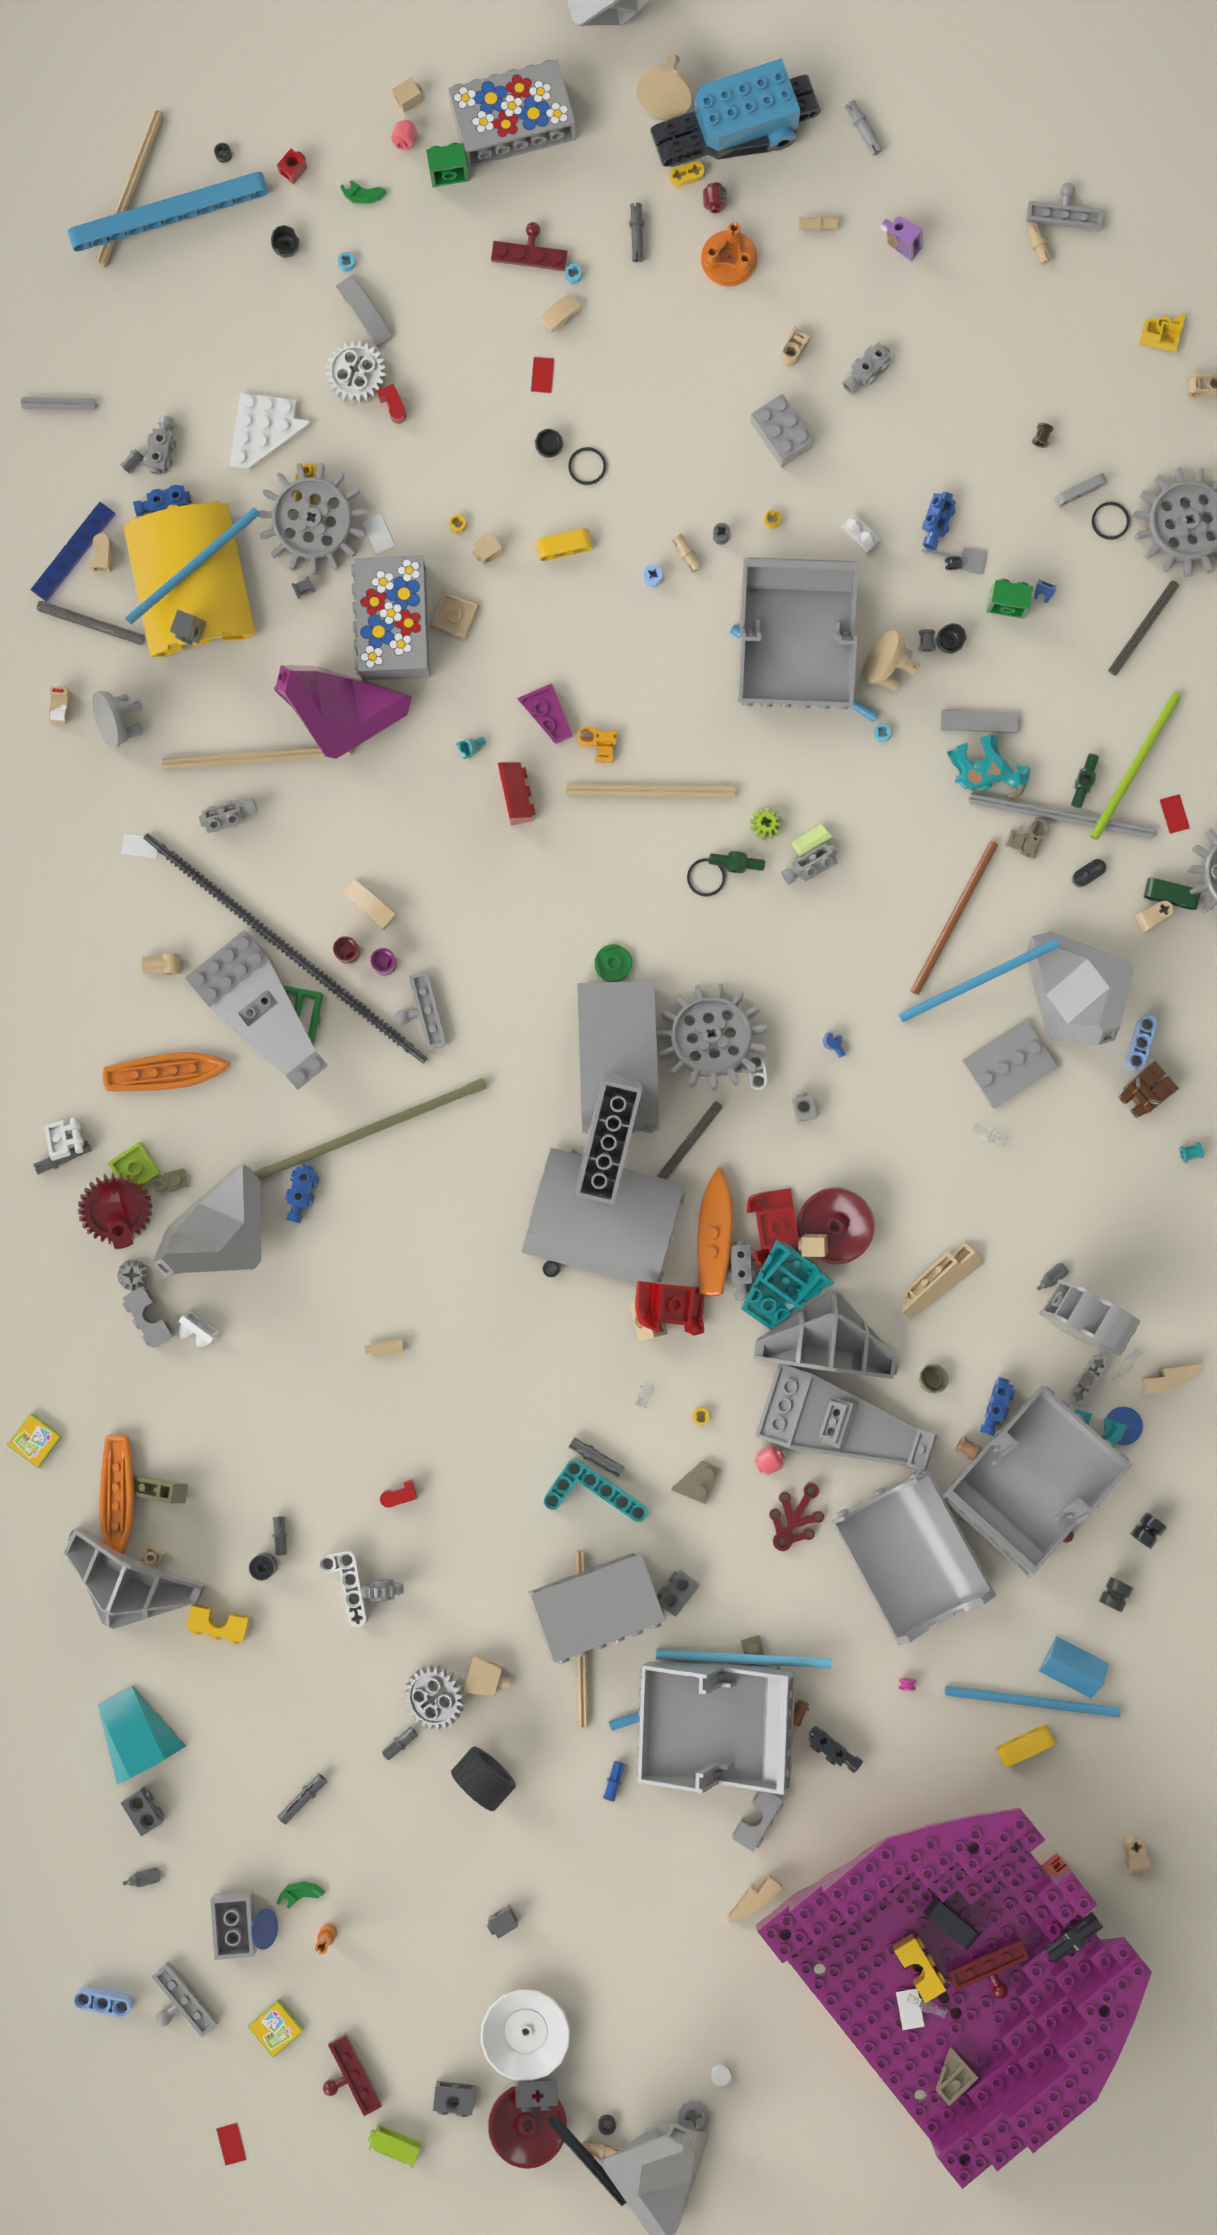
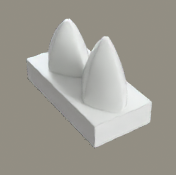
M855 514L840 527L866 555L881 540Z
M191 1310L182 1315L178 1321L181 1323L179 1328L180 1339L187 1338L195 1333L197 1347L209 1345L220 1334V1331Z

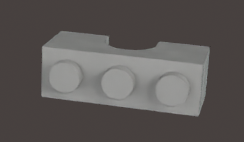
M141 1286L123 1297V1306L128 1313H132L134 1317L132 1321L138 1330H142L144 1334L142 1338L147 1346L157 1347L175 1336L166 1319H161L156 1323H152L147 1319L146 1311L150 1305L155 1303V1300L146 1286Z
M757 1791L752 1804L761 1811L760 1819L753 1823L741 1819L732 1834V1839L751 1851H754L755 1847L759 1848L764 1838L762 1835L765 1830L769 1831L774 1821L772 1818L775 1813L779 1814L783 1808L782 1796L775 1793Z

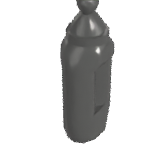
M1063 1263L1054 1266L1044 1274L1040 1286H1037V1290L1040 1291L1041 1288L1055 1286L1058 1280H1062L1068 1275L1069 1270Z
M151 1868L136 1872L127 1881H123V1885L143 1887L155 1884L160 1881L158 1868Z

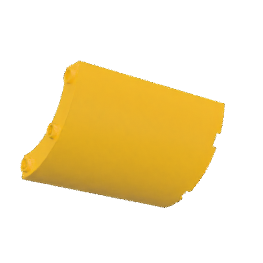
M216 500L209 503L184 506L170 505L167 509L142 517L132 518L129 523L123 526L139 604L232 526L228 503H220V501ZM235 537L142 615L151 657H168L184 650V646L188 645L176 639V634L170 632L177 609L206 622L199 644L192 642L193 646L211 643L210 639L222 638V641L246 640L255 635Z

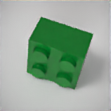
M454 142L448 146H432L430 149H426L432 187L469 181L463 143Z
M1008 579L995 580L989 592L986 612L1023 619L1030 609L1033 586H1028L1029 584L1026 582L1011 583Z

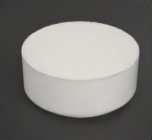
M718 2064L713 2067L711 2078L714 2084L725 2086L730 2082L731 2072L726 2065Z

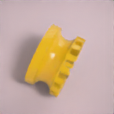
M777 510L767 511L764 517V524L770 529L777 528L781 522L780 513ZM769 516H776L778 521L776 523H769L767 518Z
M458 514L451 516L449 519L450 530L454 533H462L466 529L465 518ZM459 520L463 524L461 527L456 528L453 522Z
M696 1408L693 1411L692 1419L696 1424L705 1425L709 1421L710 1416L706 1409ZM698 1411L706 1413L704 1415L706 1419L703 1422L696 1420V1413Z

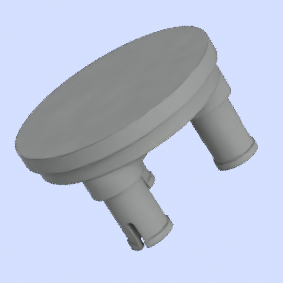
M98 691L93 695L94 716L102 737L110 747H118L121 743L128 741L129 738L143 735L140 724L125 728L124 717L127 716V713L142 710V702H140L139 698L129 700L127 694L113 697L108 691Z

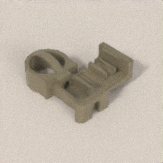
M1042 819L1033 820L1028 825L1027 833H1023V835L1018 834L1017 830L1011 829L1005 846L1017 850L1022 849L1023 851H1019L1021 855L1031 859L1037 858L1034 855L1039 842L1044 841L1048 833V824ZM1037 822L1034 831L1032 832V826L1034 823ZM1042 823L1044 826V832L1041 836H1036L1039 826Z

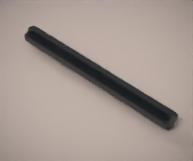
M556 2115L550 2117L548 2125L620 2206L627 2204L597 2160Z

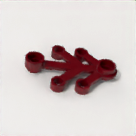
M807 1483L804 1486V1495L794 1513L792 1512L789 1493L783 1491L779 1494L778 1498L783 1505L788 1524L783 1531L780 1521L781 1512L776 1508L770 1510L769 1517L773 1520L776 1535L773 1537V1545L777 1550L786 1551L793 1542L814 1538L815 1532L811 1528H805L803 1532L792 1534L796 1527L814 1522L821 1523L824 1520V1514L821 1511H815L812 1515L800 1518L809 1501L816 1498L819 1494V1488L815 1483ZM809 1487L814 1488V1492L812 1494H809L807 1492V1489ZM783 1494L788 1495V1499L786 1501L781 1500V1496ZM773 1511L779 1513L777 1518L771 1516ZM817 1513L822 1515L820 1520H815ZM808 1530L812 1531V1536L806 1537L805 1532ZM785 1538L786 1543L783 1545L779 1544V1539Z

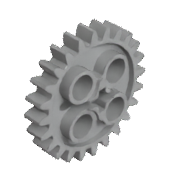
M432 1665L427 1668L424 1666L420 1671L414 1672V1675L409 1677L410 1682L405 1684L408 1689L404 1691V1694L408 1695L404 1702L410 1704L406 1709H412L410 1717L416 1715L415 1722L421 1720L422 1727L428 1723L429 1729L435 1726L437 1730L441 1727L446 1728L449 1724L452 1725L460 1717L459 1713L464 1711L461 1706L466 1703V1701L461 1699L465 1695V1693L460 1692L463 1685L458 1686L456 1684L459 1678L454 1680L452 1678L454 1673L452 1672L448 1675L447 1668L441 1671L439 1665L435 1669ZM433 1680L437 1682L438 1687L434 1685ZM444 1687L447 1688V1691L426 1707H422V1704ZM419 1691L423 1693L424 1698L420 1696ZM445 1697L449 1699L450 1704L446 1702ZM431 1708L435 1710L436 1714L431 1711Z

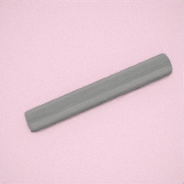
M22 397L21 406L23 409L95 410L96 401L89 398Z

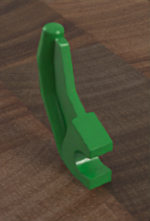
M353 180L349 181L350 189H345L343 184L340 185L344 197L352 203L370 204L379 201L387 193L386 189L381 187L362 188Z
M305 1881L288 1884L280 1893L276 1904L280 1905L282 1899L286 1898L288 1900L287 1908H290L303 1897L319 1898L324 1895L325 1891L317 1884Z

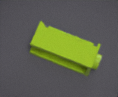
M379 2124L376 2131L372 2129L368 2138V2142H371L369 2150L374 2148V2151L404 2164L408 2163L411 2168L414 2166L422 2144Z

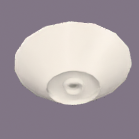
M518 1989L502 1995L489 2007L481 2024L480 2043L487 2061L498 2073L514 2081H534L548 2076L563 2062L570 2045V2026L564 2010L552 1997L537 1990ZM527 2028L530 2032L524 2034L522 2030Z

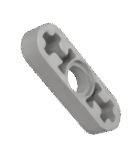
M1101 473L1060 493L1055 497L1058 506L1062 507L1103 487L1108 481L1104 473Z
M1094 1355L1090 1358L1069 1391L1068 1398L1071 1403L1082 1405L1086 1402L1108 1367V1361L1104 1356ZM1101 1359L1103 1366L1097 1367L1095 1372H1098V1375L1096 1376L1095 1373L1088 1371V1369L1093 1370L1096 1366L1094 1361ZM1090 1374L1093 1377V1383L1087 1386L1083 1383V1377ZM1080 1384L1083 1388H1087L1088 1391L1086 1392L1085 1390H1083L1080 1394L1082 1399H1077L1075 1401V1396L1073 1394L1074 1392L1078 1393L1081 1390V1388L1078 1387V1385Z

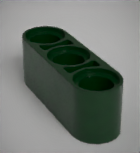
M1148 878L1143 897L1157 902L1168 901L1173 906L1197 910L1201 892L1191 894L1190 890L1193 887L1161 879Z

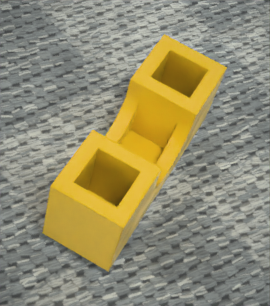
M193 1604L191 1606L186 1629L191 1630L190 1633L202 1635V1633L210 1634V1638L220 1640L221 1637L226 1638L228 1642L233 1644H239L246 1639L250 1616L232 1612L229 1615L227 1624L221 1626L215 1624L212 1620V1607L200 1604Z
M913 1933L892 1945L904 1968L911 1964H919L923 1967L921 1975L913 1981L925 2003L946 1991L944 1987L946 1981L941 1972L936 1973L933 1968L936 1964L931 1955L926 1956L922 1950L925 1946L920 1937L915 1938Z

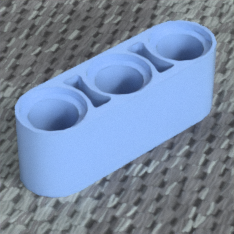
M1151 1015L1143 1016L1136 1022L1125 1059V1064L1130 1070L1142 1068L1147 1061L1157 1027V1021ZM1143 1020L1150 1022L1149 1030L1143 1027ZM1138 1038H1142L1145 1041L1144 1048L1137 1045ZM1133 1056L1139 1058L1140 1063L1138 1066L1132 1064Z
M91 1986L82 1987L74 1997V2004L79 2009L117 2017L126 2016L134 2004L133 1998L129 1994ZM80 1994L87 1995L89 2001H83ZM100 1998H105L108 2001V2005L101 2004ZM119 2002H125L127 2009H122L119 2006Z

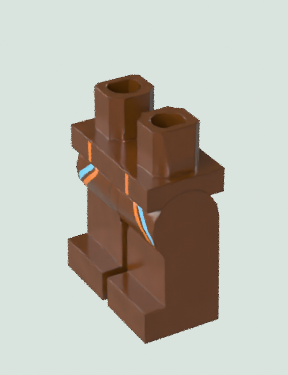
M1156 1061L1151 1062L1123 1088L1124 1091L1118 1097L1123 1104H1127L1131 1100L1137 1104L1130 1110L1135 1118L1150 1113L1179 1089L1169 1076L1162 1078L1166 1073Z

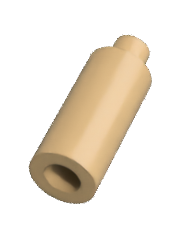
M403 1339L372 1342V1345L365 1346V1353H373V1356L404 1353Z

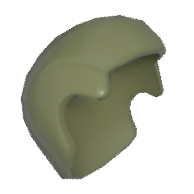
M938 1364L926 1365L920 1372V1385L928 1393L943 1392L948 1385V1374Z

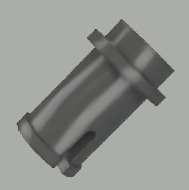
M137 449L131 450V454L120 464L128 473L139 461H143L142 458L144 456Z

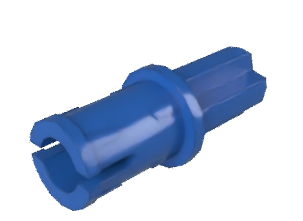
M614 1761L603 1796L604 1799L612 1802L615 1801L618 1787L622 1784L620 1780L625 1764L620 1761Z

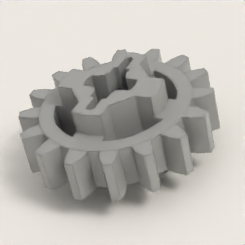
M377 1579L370 1581V1585L361 1587L362 1597H369L372 1601L385 1602L395 1599V1595L404 1594V1585L401 1582H394V1579Z

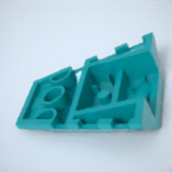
M776 1240L741 1309L771 1330L791 1316V1313L797 1308H802L812 1297L816 1298L821 1294L822 1290L826 1287H831L835 1283L809 1258L802 1257V1253L788 1243Z
M134 1686L98 1705L117 1784L138 1775L186 1747L178 1739L174 1731L163 1722L159 1714L155 1713L150 1704Z

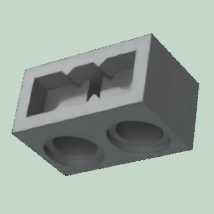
M681 1569L678 1573L675 1571L668 1580L670 1584L667 1588L662 1587L656 1595L659 1604L675 1617L699 1587V1583ZM685 1579L688 1582V1586L685 1589L678 1588L677 1582L679 1580ZM668 1595H674L676 1602L669 1605L665 1602V1598Z
M142 1787L121 1802L122 1807L141 1837L164 1821L162 1809L159 1806L156 1807L153 1802L154 1797L150 1790H146L145 1787ZM135 1798H141L143 1806H137ZM145 1815H151L154 1822L148 1823L145 1820Z

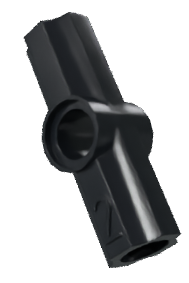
M1090 1912L1076 1924L1073 1923L1065 1927L1061 1931L1060 1936L1046 1945L1044 1949L1056 1964L1070 1952H1076L1084 1947L1087 1940L1101 1930L1103 1925L1094 1913Z

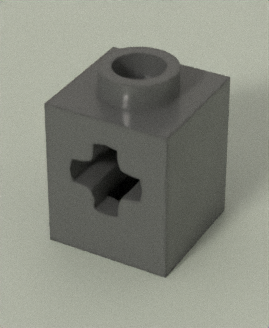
M508 1905L489 1917L487 1927L492 1935L495 1934L499 1939L517 1928L519 1921Z

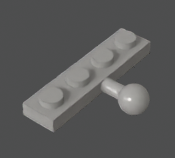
M1071 183L1063 184L1060 189V194L1063 197L1062 205L1029 201L1026 222L1100 231L1102 228L1104 210L1070 206V199L1075 194V187Z
M428 971L410 975L409 978L417 1010L409 1012L405 1010L397 1011L394 1016L396 1023L405 1025L409 1019L420 1017L428 1050L447 1046Z
M169 1962L152 1975L154 1981L173 2002V2005L168 2010H161L157 2013L156 2022L158 2025H169L172 2016L180 2011L203 2038L218 2024L217 2020Z

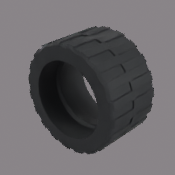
M476 1746L471 1747L451 1771L452 1777L461 1789L480 1806L489 1811H495L516 1787V1783L510 1774L492 1756Z

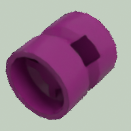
M379 948L372 953L370 958L371 966L378 974L387 976L396 970L397 959L389 949Z

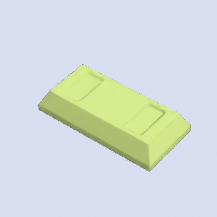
M820 824L792 841L791 845L802 856L833 836L823 824Z

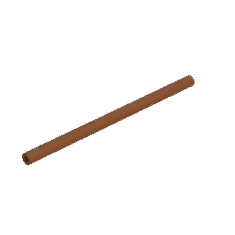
M990 841L912 986L910 990L912 993L920 994L998 847L997 843Z

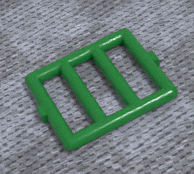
M283 985L287 994L296 995L294 1009L299 1019L303 998L315 999L308 1036L314 1046L317 1026L321 1023V1017L319 1016L323 994L321 992ZM263 997V998L261 999V1002H262L263 1004H264L265 997Z

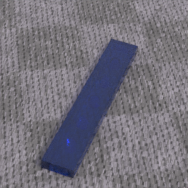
M99 501L30 590L47 602L91 547L94 536L102 533L116 515L115 512Z

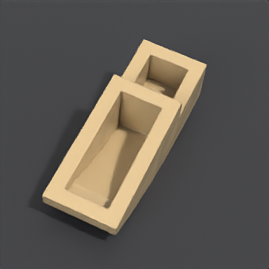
M356 879L342 893L383 930L397 917L395 913Z
M1196 1363L1160 1368L1161 1376L1142 1378L1144 1394L1149 1395L1163 1392L1184 1383L1203 1368V1364Z
M768 1873L757 1889L750 1884L727 1915L728 1921L730 1923L739 1921L764 1907L782 1889L781 1882Z

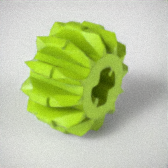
M767 807L766 813L760 808L759 814L753 813L755 819H750V823L754 825L750 830H757L755 837H758L760 833L763 834L762 840H765L766 835H768L769 839H773L772 833L775 835L779 834L776 828H782V824L777 823L782 819L781 816L775 817L777 814L776 810L772 814L769 813V807ZM763 820L770 822L768 827L762 825Z

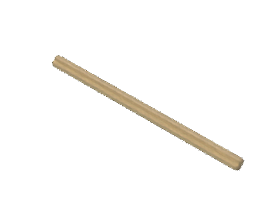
M319 747L163 758L162 767L164 769L326 758V756H324ZM351 750L342 756H350Z

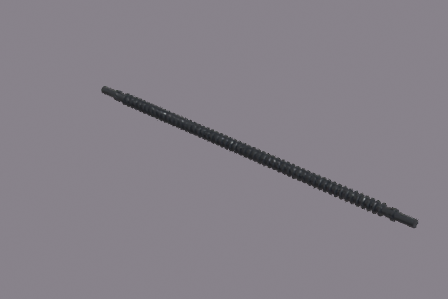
M149 833L143 837L145 841L157 849L158 853L165 856L166 860H170L171 864L174 863L175 867H179V871L183 870V874L187 873V877H192L191 880H195L196 884H200V888L204 887V891H209V895L213 894V898L217 897V901H221L222 905L225 904L226 908H230V912L234 911V915L238 914L239 919L243 918V922H247L248 926L251 925V929L255 928V932H260V936L264 935V939H269L268 942H272L273 946H277L278 950L281 949V953L285 952V956H290V960L294 959V963H298L299 967L302 966L303 970H307V974L311 973V977L315 976L316 981L320 980V984L323 983L325 988L328 987V991L332 990V994H337V998L341 997V1001H346V1005L350 1004V1008L353 1007L355 1012L358 1011V1015L362 1014V1018H367V1022L371 1021V1025H375L376 1029L379 1028L380 1032H384V1036L388 1035V1039L392 1038L393 1043L397 1042V1046H401L421 1063L424 1064L428 1060L412 1043L406 1041L404 1036L401 1037V1033L397 1034V1030H392V1026L388 1027V1023H383L384 1020H380L379 1016H375V1012L371 1013V1009L367 1010L366 1005L362 1006V1002H357L358 999H354L353 995L350 996L349 992H345V988L341 989V985H336V981L332 982V978H328L327 974H323L324 971L320 972L318 967L315 968V964L311 965V961H306V957L303 958L302 954H298V950L294 951V947L290 948L289 943L285 944V940L281 941L280 936L277 937L276 933L273 934L272 930H268V926L264 927V923L260 924L259 919L255 920V916H251L250 912L247 913V909L243 910V906H238V902L234 903V899H229L230 896H226L225 892H221L220 888L217 889V885L213 886V882H208V878L204 879V875H200L199 871H195L196 868H191L190 864L187 865V861L183 862V858H178V854L175 855L174 851H170L165 844H161Z

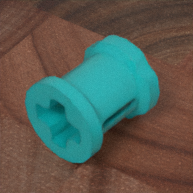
M1200 1142L1187 1147H1179L1183 1163H1187L1188 1160L1194 1158H1204Z

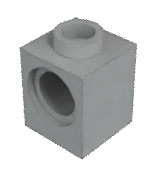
M807 1093L795 1095L796 1099L792 1100L796 1122L816 1119L817 1115L812 1095L807 1096ZM801 1102H806L809 1105L807 1112L800 1111L799 1104Z

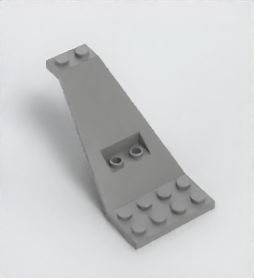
M243 930L185 977L209 1008L277 1067L297 1090L328 1066L315 1050L270 960L246 930ZM263 997L268 998L269 1002L267 1004L261 1002ZM248 1009L253 1010L254 1014L252 1016L246 1014Z
M778 1363L755 1437L789 1449L904 1465L923 1472L927 1471L938 1436L905 1422L817 1375ZM837 1410H840L839 1416L836 1415ZM832 1428L835 1430L833 1435L830 1434Z

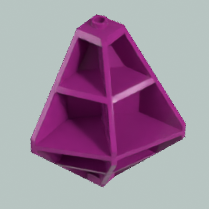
M281 665L277 683L274 687V691L293 708L304 723L324 756L334 759L341 757L407 716L412 696L404 692L316 666Z

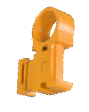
M584 726L580 728L577 735L578 743L583 747H596L598 749L595 763H612L613 747L616 745V729L614 728L613 731H597V727ZM588 731L592 733L593 737H581L580 733Z

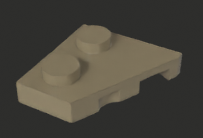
M701 1461L675 1484L671 1490L706 1504L720 1468Z
M952 2047L948 2050L935 2089L949 2106L978 2079L975 2072Z

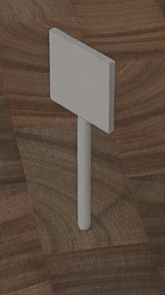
M964 548L961 557L962 568L960 570L982 574L986 552ZM925 549L921 550L922 553L945 558L954 556Z

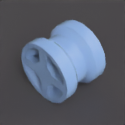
M657 565L647 566L644 571L645 584L650 587L658 586L662 582L663 572L661 568Z

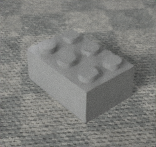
M783 394L751 414L750 423L780 467H783L812 448L814 439Z
M253 1891L214 1894L210 1899L214 1960L254 1957L257 1947L254 1945L251 1936V1927L255 1918Z

